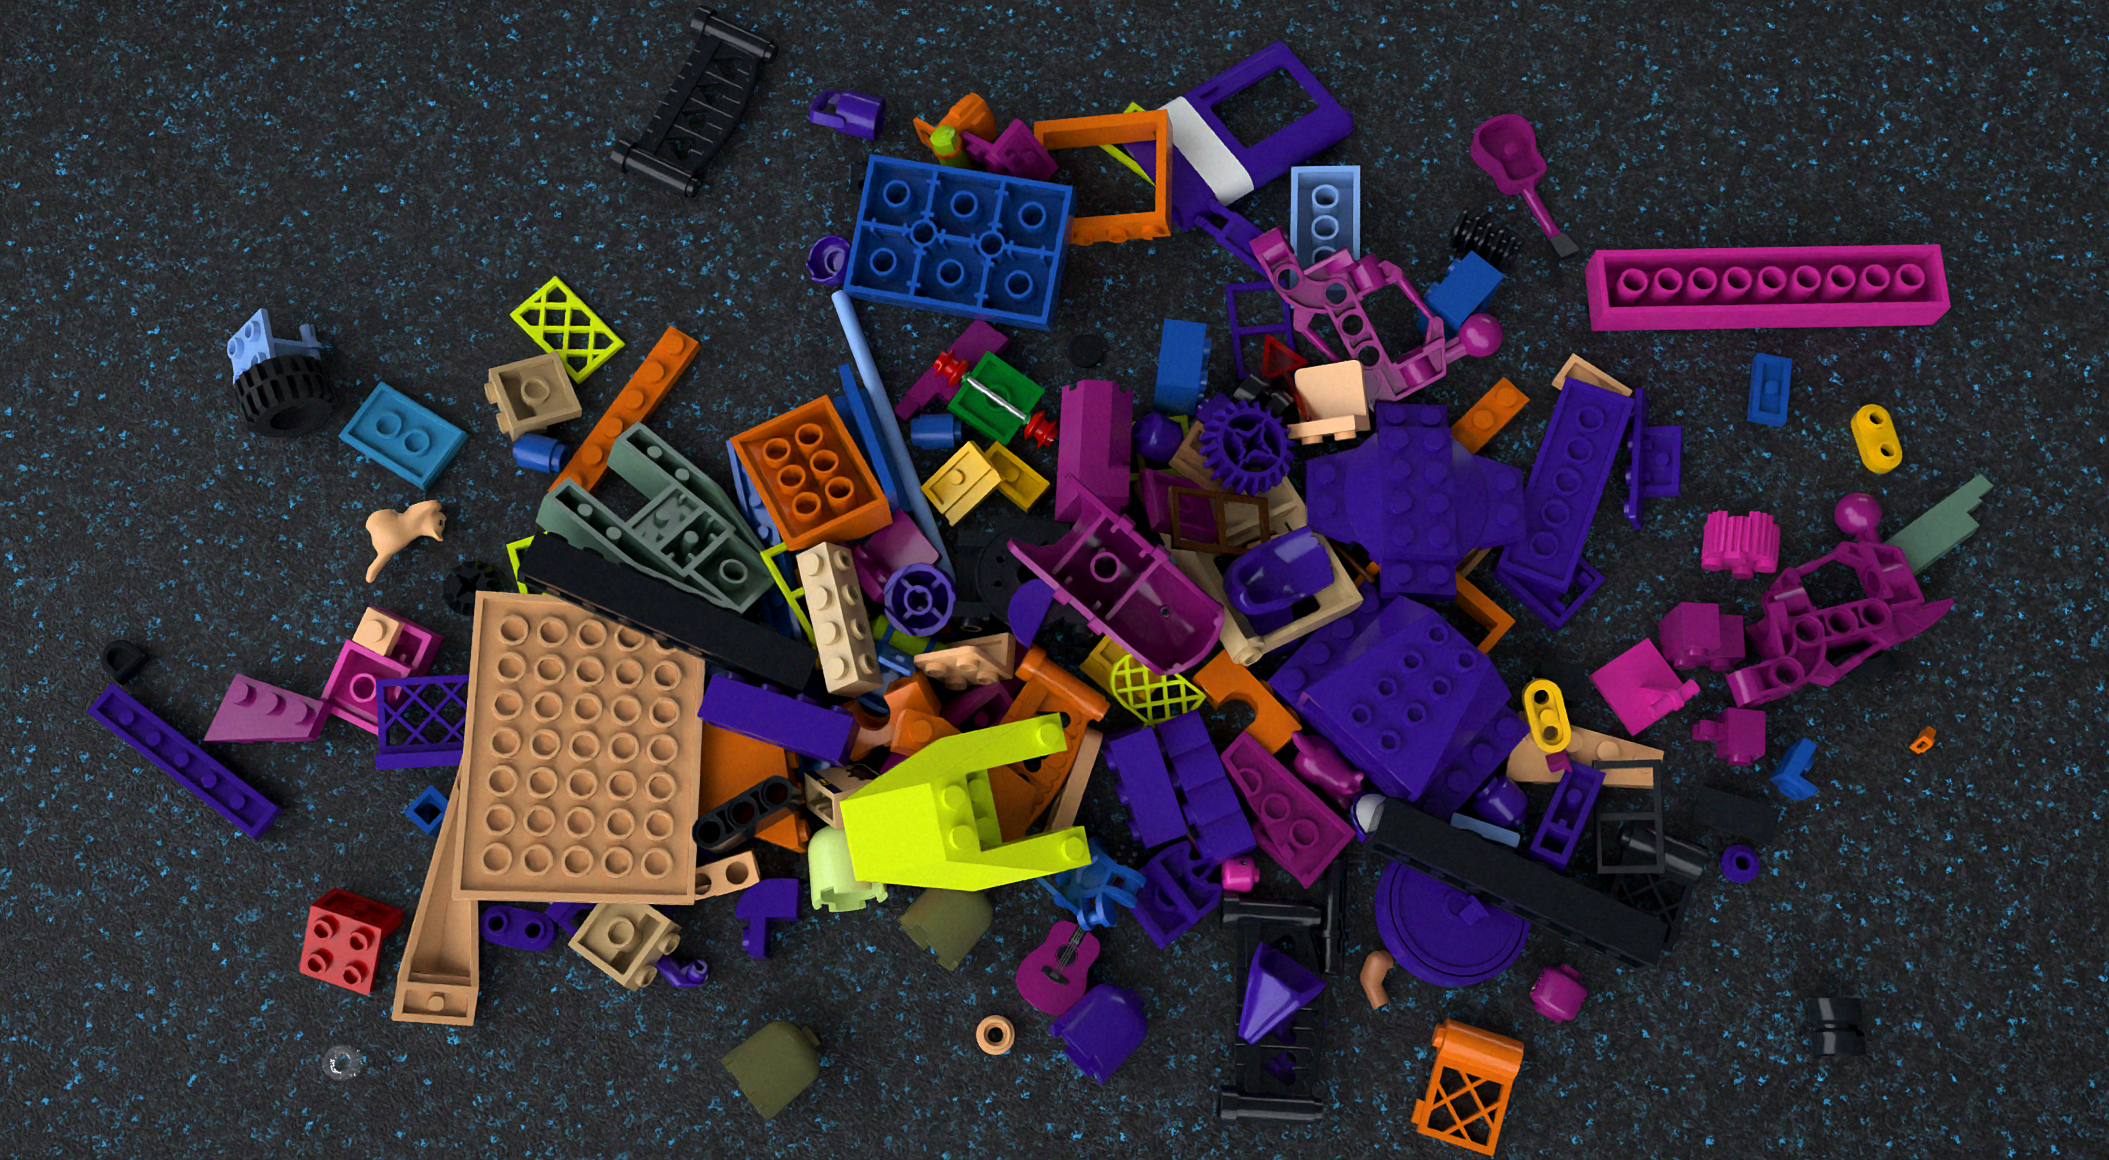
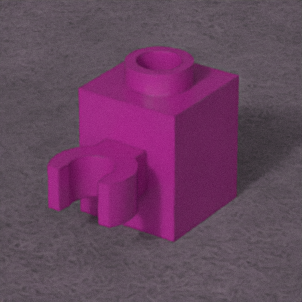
M1728 707L1716 715V722L1699 720V725L1693 724L1692 739L1716 741L1715 758L1728 759V764L1752 765L1753 761L1765 755L1766 711Z

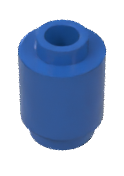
M954 413L920 414V418H912V446H921L922 450L955 449L956 441H962L961 420H955Z
M526 432L522 438L519 437L516 440L513 448V457L517 458V464L520 467L549 474L561 473L569 462L570 448L568 445H564L561 440Z

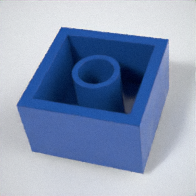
M1472 250L1463 260L1457 257L1446 270L1445 275L1447 277L1440 284L1435 281L1423 296L1425 299L1424 304L1434 316H1439L1443 320L1445 342L1458 336L1460 326L1470 315L1483 313L1489 307L1504 278L1501 272ZM1418 308L1417 313L1420 317L1415 328L1426 336L1428 319Z
M1164 319L1152 411L1194 416L1196 404H1200L1204 399L1208 377L1207 365L1210 357L1212 337H1205L1207 324Z

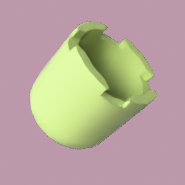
M828 825L812 836L808 844L811 898L814 909L821 908V904L829 905V912L852 911L866 908L865 900L877 897V901L882 902L888 897L886 883L855 880L845 828L835 830Z

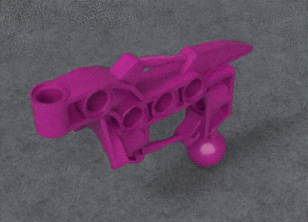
M1281 225L1249 242L1262 269L1266 271L1274 288L1288 304L1295 307L1294 329L1301 332L1321 353L1324 352L1334 363L1343 362L1328 347L1329 345L1308 325L1315 313L1329 314L1351 355L1349 361L1358 360L1361 362L1359 352L1365 346H1374L1378 349L1379 355L1375 362L1370 364L1361 362L1364 370L1367 405L1373 413L1376 402H1396L1446 376V365L1467 354L1478 358L1490 356L1499 349L1503 342L1504 332L1501 323L1496 317L1488 313L1470 315L1460 326L1458 336L1445 342L1443 320L1439 316H1434L1420 299V294L1403 275L1400 267L1387 260L1379 262L1374 252L1355 261L1347 246H1344L1302 270ZM1285 269L1294 270L1299 277L1297 285L1292 288L1281 286L1278 281V275L1281 271ZM1396 282L1410 301H1413L1426 316L1428 325L1424 344L1390 361L1359 301L1375 290ZM1333 283H1340L1346 288V296L1340 302H1332L1326 297V290ZM1351 314L1360 316L1363 321L1361 329L1355 333H1348L1342 327L1344 318Z
M1852 492L1838 501L1833 513L1835 523L1839 529L1850 536H1856L1858 543L1841 542L1831 553L1817 560H1810L1795 568H1786L1771 584V590L1763 593L1762 607L1765 617L1757 624L1745 626L1744 631L1764 661L1729 675L1727 673L1724 674L1738 709H1748L1765 702L1782 699L1798 691L1808 682L1830 687L1841 676L1860 665L1864 659L1878 650H1887L1891 646L1907 641L1927 630L1953 606L1954 600L1951 598L1921 606L1925 599L1901 547L1884 545L1877 531L1882 518V509L1873 496L1865 492ZM1833 559L1854 567L1867 599L1818 610L1816 606L1812 607L1805 589L1800 585V577L1818 569L1819 566ZM1864 615L1870 618L1872 623L1868 622ZM1830 623L1834 624L1839 632L1834 630ZM1796 631L1802 633L1806 640L1801 639ZM1863 641H1868L1872 644V646L1860 654H1854L1836 667L1825 659L1827 650ZM1777 673L1783 675L1787 683L1781 681L1778 678Z

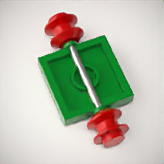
M955 348L950 353L946 350L942 351L933 365V368L937 370L934 377L937 378L942 374L948 378V387L954 386L959 382L962 384L947 407L949 411L994 442L998 441L1005 448L1020 426L1024 427L1026 424L1027 426L1024 429L1025 440L1033 436L1038 440V449L1042 444L1047 447L1050 446L1060 429L1055 427L1058 419L1051 423L1045 420V410L1035 413L1032 419V414H1030L1045 392V389L988 350L972 372H967L969 368L968 357L961 361L955 357Z

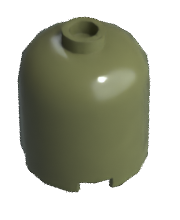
M927 887L897 918V921L901 923V928L923 950L930 945L940 955L936 961L953 972L993 922V905L986 896L990 889L961 891Z
M774 1020L735 1047L720 1060L729 1073L731 1072L740 1083L738 1085L756 1110L769 1122L818 1077L820 1058L815 1048L820 1045V1042L807 1026L800 1030L790 1021Z

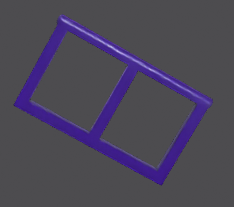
M1285 279L1278 280L1281 286L1287 288ZM1271 281L1225 285L1237 381H1244L1254 372H1244L1240 336L1286 333L1288 350L1296 355L1290 307L1281 295L1284 324L1238 328L1233 293L1275 290ZM1289 356L1290 366L1298 364L1297 361ZM1281 368V369H1277V370H1275V369L1267 370V375H1270V374H1272V373H1275V372L1280 371V370L1285 369V368ZM1298 368L1274 378L1295 377V372Z

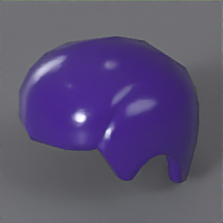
M828 235L818 239L811 248L809 260L806 263V267L812 275L810 279L831 287L844 284L852 247L850 241L839 235Z

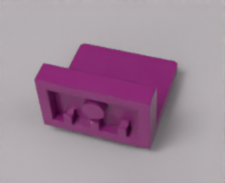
M1016 118L994 144L965 130L960 135L968 145L965 151L975 161L982 162L986 167L983 172L1046 182L1058 169V165L1024 122Z
M897 509L891 515L892 524L879 529L864 546L861 544L854 546L843 541L839 544V546L851 549L860 586L874 602L885 605L884 587L893 573L903 566L919 562L937 565L942 560V554L902 509Z

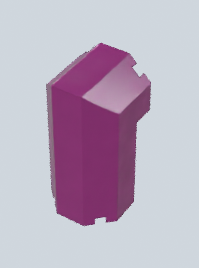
M1081 380L1077 382L1076 389L1069 391V385L1062 387L1055 523H1070V531L1082 514V502L1077 490L1064 478L1069 472L1075 475L1081 483L1119 516L1127 512L1130 486L1133 390L1126 387L1125 394L1119 391L1120 384L1114 381Z

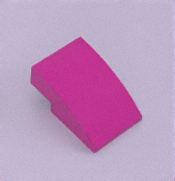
M369 606L406 623L391 655L382 656L352 641V639H347L319 701L332 706L330 713L378 735L376 679L424 677L445 636L383 607ZM419 685L409 686L416 691ZM387 686L388 702L395 709L399 710L411 696L400 686ZM388 711L390 720L393 717V715Z

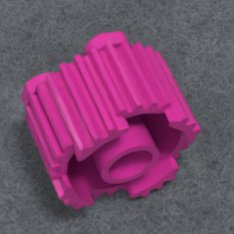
M1721 510L1708 514L1707 523H1705L1701 557L1702 568L1709 571L1730 570L1731 576L1736 579L1754 578V572H1776L1781 530L1780 527L1773 524L1774 516L1767 515L1768 513H1760V511H1749V517H1728V511Z

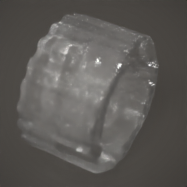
M349 1045L333 1046L328 1049V1052L322 1059V1070L325 1072V1075H329L334 1080L346 1081L347 1079H352V1077L360 1072V1067H362L360 1051ZM346 1054L350 1059L348 1069L341 1072L337 1071L334 1066L336 1059L340 1055Z

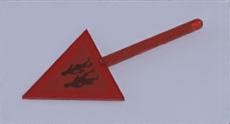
M1265 333L1261 372L1269 379L1283 375L1305 421H1312V417L1289 371L1309 364V361Z

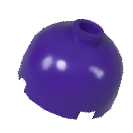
M922 562L903 566L893 573L886 583L883 593L886 605L884 607L885 615L896 629L910 636L932 635L946 627L953 618V601H958L959 599L956 584L950 575L936 565Z

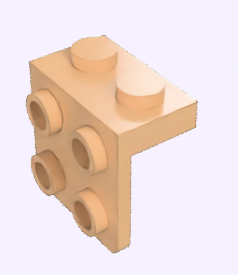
M1351 360L1302 368L1295 372L1300 423L1287 425V428H1291L1290 434H1288L1289 439H1301L1302 445L1323 443L1324 436L1334 435L1335 440H1347L1356 438V432L1370 430L1363 364L1360 361Z
M1007 632L947 643V646H949L947 650L915 655L913 664L919 669L922 668L925 675L943 683L949 690L962 691L967 689V686L977 684L987 686L1001 680L1013 679L1016 638Z

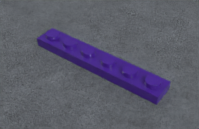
M111 683L86 711L253 839L259 841L284 811L118 685Z

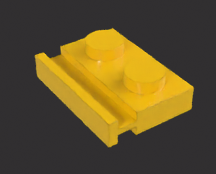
M973 440L968 441L920 489L938 511L946 516L950 521L949 524L954 527L958 526L1006 478L1000 475L995 469L996 466Z
M1105 635L1089 654L1088 658L1080 664L1079 669L1117 700L1113 696L1109 685L1110 672L1115 662L1128 652ZM1135 657L1128 658L1129 668L1142 667V663ZM1124 662L1119 666L1118 670L1124 669ZM1151 670L1148 671L1149 684L1162 682L1161 676ZM1143 672L1130 673L1131 686L1144 685ZM1125 674L1115 676V688L1126 687ZM1159 687L1150 688V697ZM1145 689L1132 691L1133 704L1146 702ZM1127 692L1118 693L1121 699L1128 704Z

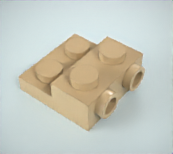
M557 351L489 369V383L484 384L485 393L489 403H497L501 413H497L496 418L502 434L509 433L513 442L519 437L522 438L526 432L539 435L547 432L548 425L581 417L582 408Z
M598 903L568 945L624 987L636 992L639 987L645 988L653 981L657 973V969L654 966L663 954L669 955L678 946L680 941L678 932L682 927L649 904Z

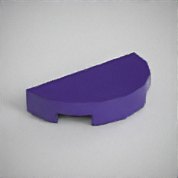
M1041 578L1033 579L1020 586L1012 596L1008 609L1010 628L1017 641L1030 649L1054 600L1052 594L1055 590Z

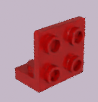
M334 887L310 907L299 971L308 976L368 995L374 988L383 939L402 924L404 910Z

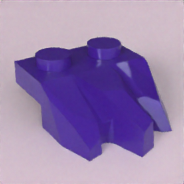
M1189 840L1168 846L1137 871L1145 876L1147 880L1144 887L1138 888L1135 895L1138 899L1135 908H1129V910L1160 950L1189 930L1219 904L1223 891L1222 885L1219 883H1209L1205 879L1217 867L1212 866L1209 858L1205 860L1202 858L1198 860L1190 859L1188 855L1192 847ZM1125 881L1120 883L1117 888L1122 889Z

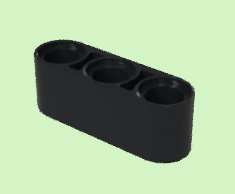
M771 776L697 819L692 827L693 841L701 848L712 853H725L797 811L802 803L801 790L796 784L783 776ZM787 787L788 797L781 804H775L774 794L779 788ZM753 806L755 811L754 817L750 822L742 824V811L746 807ZM719 825L721 829L720 837L715 842L709 843L707 839L709 830L713 826Z

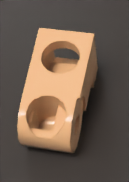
M754 848L696 866L694 901L714 895L719 896L762 881Z

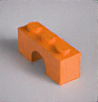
M1224 649L1194 675L1192 685L1207 696L1205 700L1216 711L1230 700L1237 699L1248 703L1254 711L1255 720L1245 731L1275 757L1293 741L1292 732L1295 730L1300 732L1303 727L1299 724L1301 720L1288 705L1283 707L1273 697L1275 692L1265 680L1261 678L1257 680L1248 671L1250 669L1249 665L1234 664L1228 652Z
M922 668L915 671L911 677L906 675L888 684L883 697L891 713L886 716L875 717L869 715L863 710L857 698L839 705V707L852 711V717L861 725L849 759L851 758L853 762L858 761L870 754L871 749L882 744L884 747L891 746L898 716L904 709L939 717L942 705Z

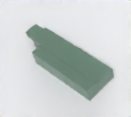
M1980 473L1883 544L1901 547L1913 575L1916 576L1973 535L1979 524L1969 513L1982 502L1980 497L1989 492L1994 485Z

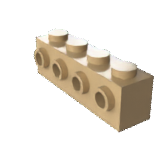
M823 542L796 555L828 693L855 698L883 686L884 683L877 661L851 549Z

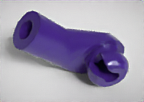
M663 954L655 964V967L676 988L698 987L709 976V966L700 959L692 963L679 964L671 954Z

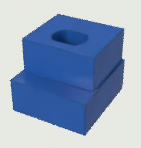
M430 785L404 813L427 835L437 838L449 799L436 787ZM438 808L441 813L434 819L431 816V812Z

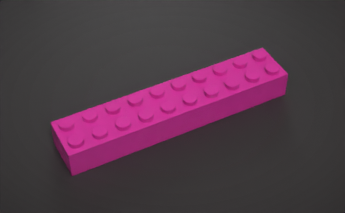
M1940 244L1596 250L1585 267L1592 331L1933 325L1951 308Z

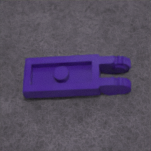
M1210 198L1207 202L1209 209L1228 221L1221 231L1212 225L1208 219L1199 215L1194 220V223L1215 238L1214 241L1265 279L1270 280L1249 244L1251 240L1264 234V232L1236 211L1233 213L1215 199Z

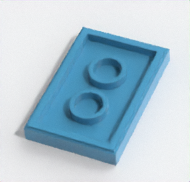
M381 381L338 437L427 492L469 436L465 431Z

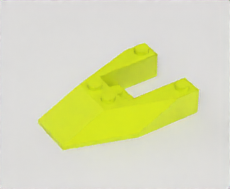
M1060 713L1037 716L939 738L841 800L839 804L855 880L977 891L1092 864L1084 826L1061 827L1002 842L987 769L1067 750Z

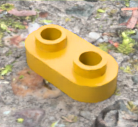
M1868 404L1863 406L1851 419V428L1862 461L1874 473H1888L1902 460V449L1891 417L1879 405ZM1870 417H1873L1878 422V424H1874L1870 420ZM1881 448L1888 452L1889 457L1882 454Z
M1533 679L1525 685L1522 691V702L1532 740L1545 752L1556 753L1562 751L1571 740V728L1562 693L1559 687L1548 679ZM1539 690H1545L1547 694L1546 699L1541 703H1537L1534 699L1535 693ZM1548 726H1554L1556 729L1555 735L1551 738H1545L1543 734L1544 729Z

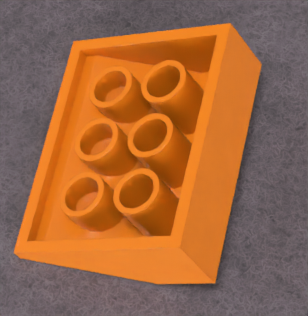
M827 394L729 438L789 551L814 547L823 542L837 543L859 539L893 523L886 496Z

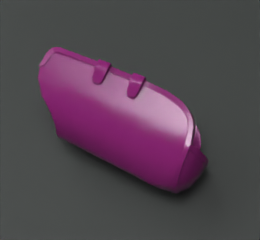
M1069 472L1064 478L1077 490L1082 502V514L1072 530L1056 544L1035 546L1011 537L1007 542L1008 549L1055 590L1052 594L1055 599L1062 605L1069 602L1089 620L1087 626L1098 636L1102 632L1157 675L1178 674L1196 665L1209 654L1218 641L1225 622L1224 605L1211 597L1168 559L1171 553L1160 543L1154 547L1134 529L1136 522L1126 513L1119 516L1081 483L1075 475ZM1167 608L1169 612L1167 614H1163L1162 610Z

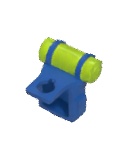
M881 613L870 623V630L873 642L875 643L874 647L884 685L855 698L871 709L888 715L891 713L890 708L883 697L888 684L906 675L911 677L915 671L919 670L913 664L915 655L947 650L949 646L937 641L938 639L933 636L906 635L896 629L887 616Z

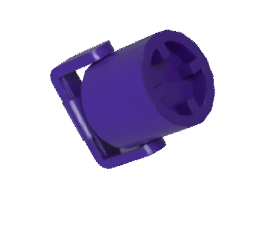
M826 89L811 103L809 107L810 121L834 127L838 133L877 141L885 120L886 99L849 89H844L843 92ZM828 103L837 105L836 114L824 112L823 110Z

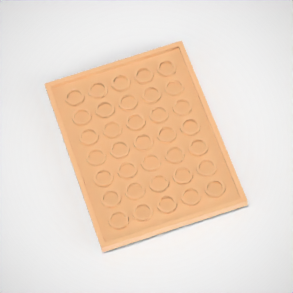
M476 591L452 900L693 905L695 898L697 844L693 841L692 827L698 819L702 720L697 717L704 697L705 661L551 595Z

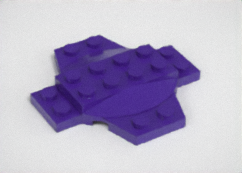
M1376 402L1374 408L1375 434L1367 438L1358 448L1306 461V525L1312 529L1313 533L1324 535L1349 545L1352 541L1360 543L1369 552L1368 557L1379 565L1380 598L1395 599L1398 595H1402L1411 600L1454 601L1457 596L1455 566L1460 564L1472 549L1478 547L1479 550H1484L1523 540L1526 534L1522 470L1469 453L1463 445L1451 437V428H1448L1447 405Z

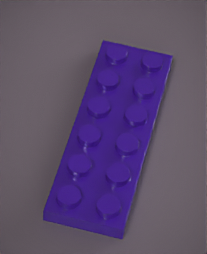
M1568 376L1566 377L1523 493L1526 534L1523 540L1504 545L1496 567L1497 570L1564 594L1567 592L1635 399Z

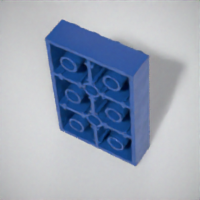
M870 154L843 290L854 299L1052 332L1078 201L1077 193L1073 186Z

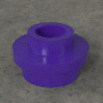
M1735 845L1727 848L1722 853L1720 867L1723 874L1729 880L1735 883H1746L1756 877L1759 871V860L1750 848L1743 845ZM1737 857L1744 859L1746 862L1745 870L1737 867Z

